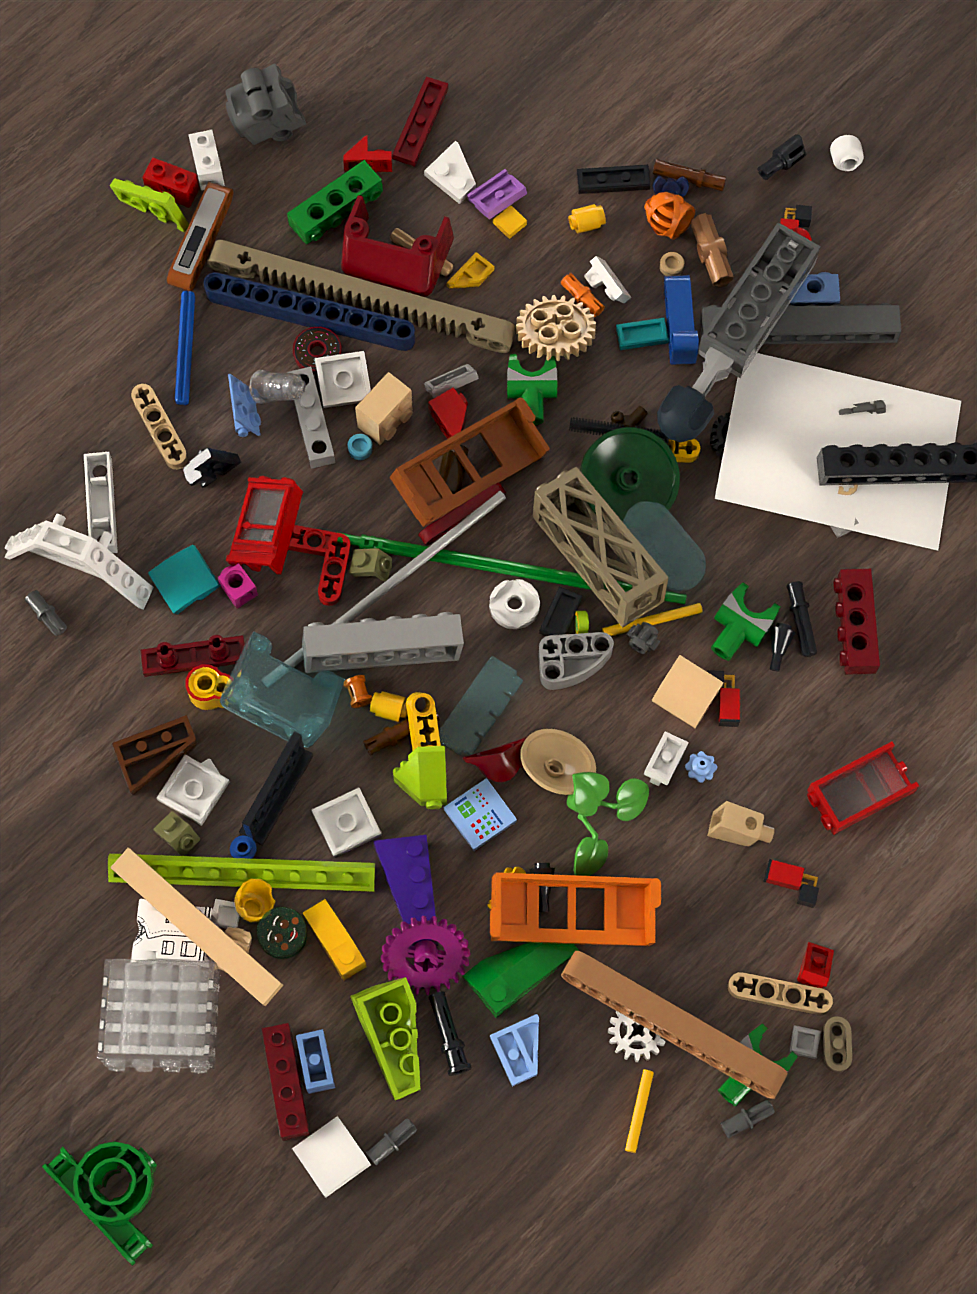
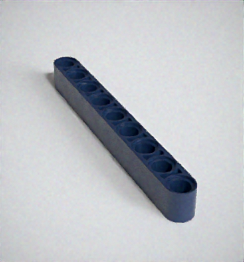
M210 273L204 279L207 299L216 304L306 327H324L338 335L401 351L410 350L415 344V328L407 320L221 273ZM214 286H220L217 290L211 289ZM237 292H243V293H244L243 295H240V296L234 295V294L237 293ZM260 298H267L264 302L258 301ZM283 304H291L287 308L281 307ZM307 310H314L311 314L304 313ZM333 315L338 316V318L334 320L328 319L330 316ZM356 321L362 323L358 326L352 325V323ZM379 327L386 329L382 332L375 331ZM403 333L409 335L406 338L399 337V335Z

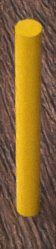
M701 603L636 619L623 628L620 624L604 627L602 632L614 636L629 632L631 627L637 625V623L641 625L642 622H647L651 625H656L699 614L703 610Z

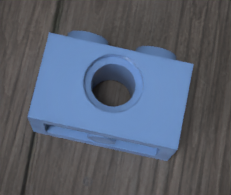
M829 272L809 274L790 304L793 306H806L808 304L830 306L832 304H839L838 274H831ZM808 289H814L818 293H811Z
M323 1029L296 1035L308 1094L335 1088Z

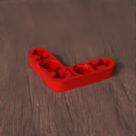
M294 525V538L291 539L288 550L325 556L318 587V598L322 604L327 606L337 604L341 598L350 555L349 538L342 533ZM301 534H304L303 545H300L299 540L301 539ZM311 536H317L322 542L317 547H311L308 545L307 540ZM338 537L343 538L344 546L340 550V558L335 557L336 547L334 545L338 544ZM338 564L342 570L338 575H331L327 571L328 566ZM329 581L334 582L333 593L335 594H332L331 598H327L326 593H324L328 591Z

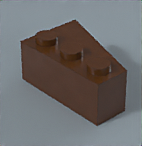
M187 715L112 743L132 795L198 744Z

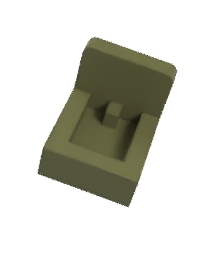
M379 548L354 549L349 573L354 577L376 576L382 581H387L392 568V558Z
M173 811L153 829L180 856H185L200 841V837L191 826Z

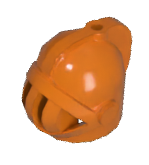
M669 192L653 195L644 205L647 221L654 232L659 236H667L672 240L685 232L695 216V208L684 201L682 196Z

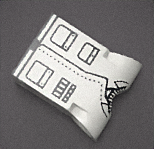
M139 899L137 913L139 932L133 943L130 964L132 967H148L161 963L164 965L212 968L213 960L147 900ZM196 907L211 921L212 919L218 920V915L211 907Z

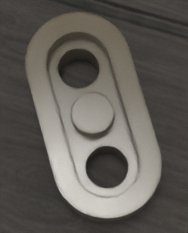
M839 1016L830 1018L823 1026L824 1063L833 1072H843L852 1063L851 1026L845 1018ZM833 1027L840 1029V1036L832 1034ZM834 1054L841 1056V1063L833 1061L832 1057Z

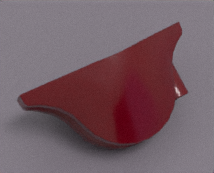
M527 737L462 757L463 761L474 764L490 780L495 782L508 781L516 775L519 768L523 767L520 752Z

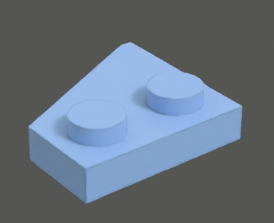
M538 1014L490 1035V1039L512 1087L537 1076Z

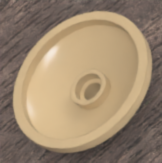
M541 729L531 733L521 747L520 758L526 773L535 783L548 791L571 795L574 792L573 774L582 772L596 773V763L590 750L582 741L567 732L557 729Z

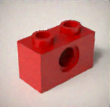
M153 157L142 177L145 186L157 192L171 194L175 198V203L190 208L200 189L196 173Z

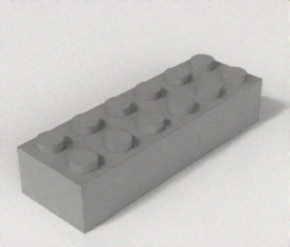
M443 612L438 614V616L427 617L426 614H417L412 616V618L402 619L400 616H392L380 621L366 618L355 623L341 620L330 625L315 622L304 627L302 640L305 673L458 661L464 644L460 614L453 615L452 612Z

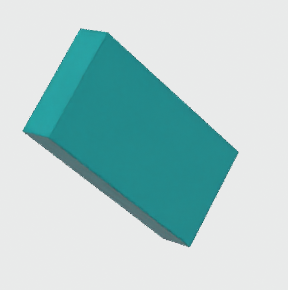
M665 318L616 325L620 350L667 344L669 342Z

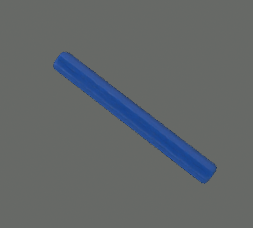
M183 291L181 293L175 401L178 405H187L189 403L195 293L193 291Z

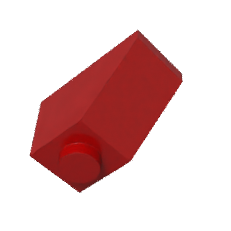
M453 387L428 402L429 414L447 439L464 430L468 402L462 393L458 394Z

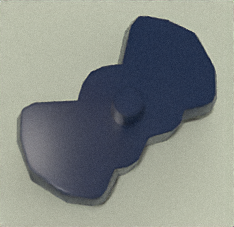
M658 176L653 183L655 194L669 192L683 197L690 188L688 180L684 176L677 180L672 178L665 180L663 177Z

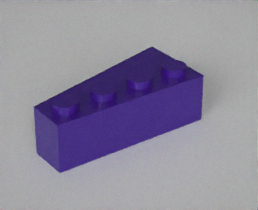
M427 835L373 841L402 922L411 924V918H416L417 921H420L421 916H426L427 920L430 921L436 914ZM421 939L412 944V946H415V944L419 941L429 940L432 941L436 946H439V942L434 941L432 939Z

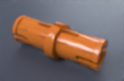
M572 273L567 274L562 279L560 284L572 294L577 304L583 302L585 308H590V314H594V318L602 313L605 306L594 297L588 286L585 287Z

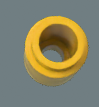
M593 204L572 210V215L568 216L571 229H575L577 233L598 229L601 225L606 224L605 213L601 205L596 206Z
M384 691L381 693L375 692L371 701L370 712L375 713L377 717L400 722L401 718L406 719L407 717L406 697Z

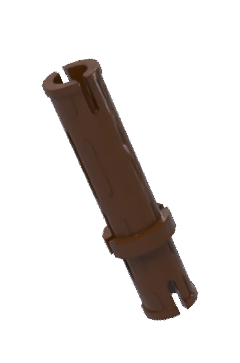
M656 159L653 174L676 180L684 176L689 183L696 184V187L701 188L703 186L723 192L726 176L706 172V169H693Z
M436 711L437 722H438V721H440V718H439V715H438V713H437V711ZM417 716V719L422 720V718L427 719L428 717ZM408 719L390 728L387 726L383 728V732L367 740L365 739L363 743L366 750H369V755L371 756L389 745L393 747L397 745V741L409 736Z

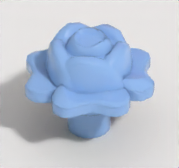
M702 751L697 755L691 754L689 762L685 765L686 770L689 771V778H695L700 783H703L705 779L711 780L713 773L717 770V765L713 763L714 757L707 756Z

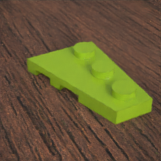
M114 178L110 187L120 201L144 213L150 210L158 217V220L164 223L170 220L177 224L178 230L186 232L189 223L171 194L154 191L148 186L141 187L129 180L122 181Z

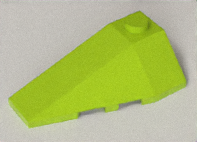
M445 746L417 747L408 755V761H402L400 768L396 767L393 769L394 782L420 806H426L427 809H440L442 805H447Z

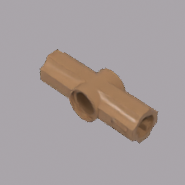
M706 213L697 215L696 218L691 220V227L697 240V251L700 261L706 265L713 286H726L733 281L734 276L727 260V249L724 239L719 237L711 215Z

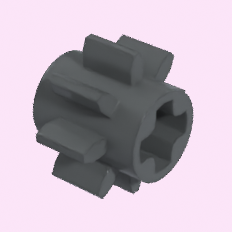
M642 622L641 625L637 623L627 633L631 637L629 645L641 654H645L646 651H654L660 643V640L657 639L659 632L647 622Z

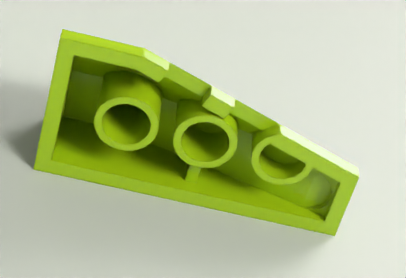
M404 977L378 984L351 995L350 997L394 1100L396 1101L420 1090L419 1057L417 1054L418 1032L415 1015L416 1002L407 978Z

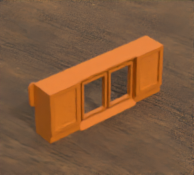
M496 872L492 876L491 941L651 946L655 943V908L661 905V881L658 878ZM539 886L567 887V929L539 928ZM576 888L604 889V931L576 930Z

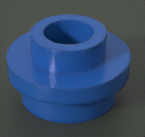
M238 836L230 845V853L233 858L253 859L257 851L255 841L248 836ZM242 844L248 846L245 852H240L238 848Z

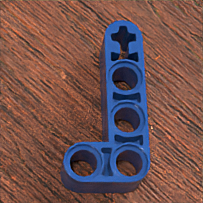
M665 276L664 295L670 364H696L699 339L698 331L694 329L690 276Z

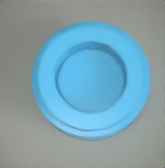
M356 434L348 441V452L352 458L364 460L372 454V441L367 435Z

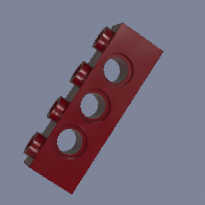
M871 568L841 569L838 577L834 578L833 582L834 593H838L839 602H836L835 606L836 617L840 618L841 626H838L837 631L838 641L843 644V651H840V665L844 666L845 675L876 674L880 667L872 571ZM848 594L857 595L859 601H852L849 599ZM850 618L859 619L861 625L852 624ZM852 642L861 643L864 649H855L852 646Z
M289 1023L262 1028L281 1139L287 1141L310 1136L291 1027Z

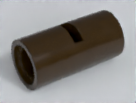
M460 445V447L468 457V448L463 445ZM451 450L442 455L439 474L451 492L455 494L461 490L465 469Z

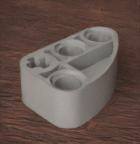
M604 632L549 635L544 637L539 643L538 653L541 684L546 689L556 690L574 686L585 681L600 670L610 659L614 645L613 638ZM602 643L608 649L606 651H599L595 648V645ZM578 645L582 648V651L574 653L569 647ZM551 647L554 653L549 654L547 648ZM549 671H555L559 677L549 679L545 674Z

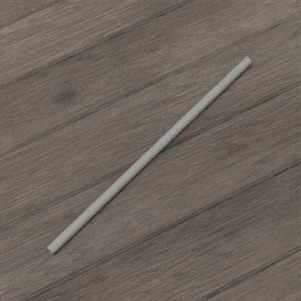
M501 491L496 493L335 622L341 620L353 621L506 499L505 495ZM303 648L261 680L266 688L304 660Z

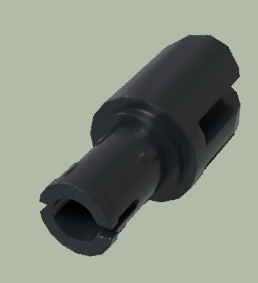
M795 134L773 150L772 158L759 166L757 170L764 180H768L777 171L791 168L807 156L802 137Z

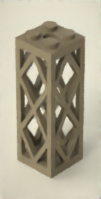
M577 467L570 471L565 470L561 472L556 479L549 483H543L536 489L533 506L534 520L622 628L664 602L669 577ZM587 502L595 505L596 514L592 511ZM574 503L583 515L567 510L566 507ZM575 530L593 536L594 552L591 551ZM605 542H607L623 563L606 557ZM631 552L635 553V559L633 558ZM615 579L631 584L632 589L625 592Z

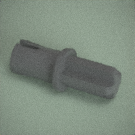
M38 590L32 591L26 596L25 602L37 614V619L43 621L55 636L62 635L67 626L55 613V607L53 605L49 606Z
M765 1100L746 1111L744 1108L741 1109L740 1113L720 1124L729 1139L749 1127L753 1129V1124L773 1115L775 1111L771 1102Z
M405 1119L388 1135L384 1133L385 1137L365 1153L378 1166L394 1150L399 1151L398 1147L417 1131L415 1125L409 1119Z

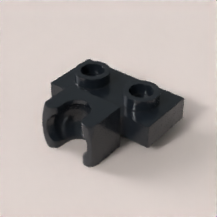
M204 448L197 453L195 458L189 461L190 463L183 468V472L191 486L200 482L201 487L205 488L217 479L216 474L224 476L239 465L241 460L236 453Z

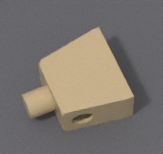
M726 801L713 811L707 836L743 846H751L758 840L770 843L774 835V828L763 825V814Z

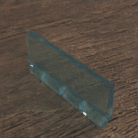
M491 656L439 730L440 743L459 755L462 752L472 755L482 742L480 738L475 736V733L485 737L496 721L489 713L491 712L499 717L509 703L510 698L503 693L506 692L513 696L522 684L523 680L516 676L517 671Z

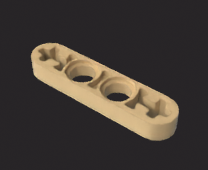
M147 384L135 386L131 393L134 405L166 464L176 470L183 468L188 461L186 450L156 394ZM140 393L147 395L149 405L145 406L143 399L139 396ZM150 412H159L161 414L160 419L155 422L149 421L147 416ZM168 431L172 434V437L169 441L162 442L158 439L159 434ZM174 447L176 454L180 456V460L176 461L172 458L169 448Z
M739 972L734 974L728 982L729 993L737 999L816 1015L827 1013L833 1004L831 994L822 988ZM739 979H742L744 985L752 986L753 981H756L754 996L750 995L752 989L744 988L742 992H738L737 987L733 986V983H737ZM761 985H771L774 989V995L771 998L761 996L759 992ZM790 989L797 990L801 995L800 1001L796 1004L790 1003L786 998V992ZM806 992L810 993L808 997L810 999H817L819 995L823 996L822 999L827 1004H824L820 1009L817 1008L816 1002L808 1001L807 1006H803Z

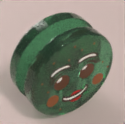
M277 907L266 912L262 919H260L257 926V938L261 948L267 955L275 959L284 960L298 955L303 950L307 942L308 931L304 919L297 911L288 907Z

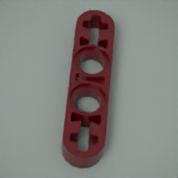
M499 482L493 484L424 528L418 534L426 546L432 544L496 493L501 491L506 495V491Z

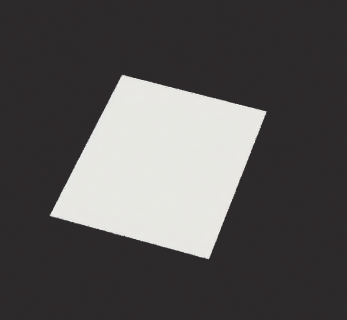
M757 353L742 377L737 378L715 499L938 550L949 483L858 485L857 491L854 494L841 495L838 494L839 486H842L844 491L847 492L849 488H854V485L819 486L816 458L821 448L828 445L849 447L860 444L863 447H873L878 444L899 446L909 443L912 446H922L927 443H935L937 445L954 443L961 401ZM883 400L886 405V412L882 414H877L876 412L871 414L865 411L839 415V410L857 407L853 404L865 402L874 404L873 401ZM915 459L917 464L923 465L920 460ZM939 459L942 464L948 465L945 460ZM890 460L893 465L899 466L896 461ZM840 461L842 465L850 467L847 462ZM865 461L869 466H874L871 461ZM855 518H856L857 521L859 522V523L856 524V525H854V523H855Z

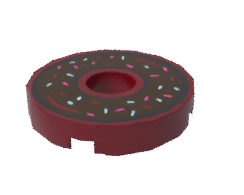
M310 327L303 330L293 343V357L297 366L301 369L311 367L313 375L317 374L315 358L342 354L341 342L338 336L330 329L324 327ZM316 346L324 349L320 355H313L310 351Z

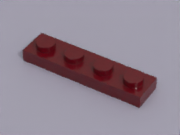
M426 76L393 151V160L415 167L448 91V83Z

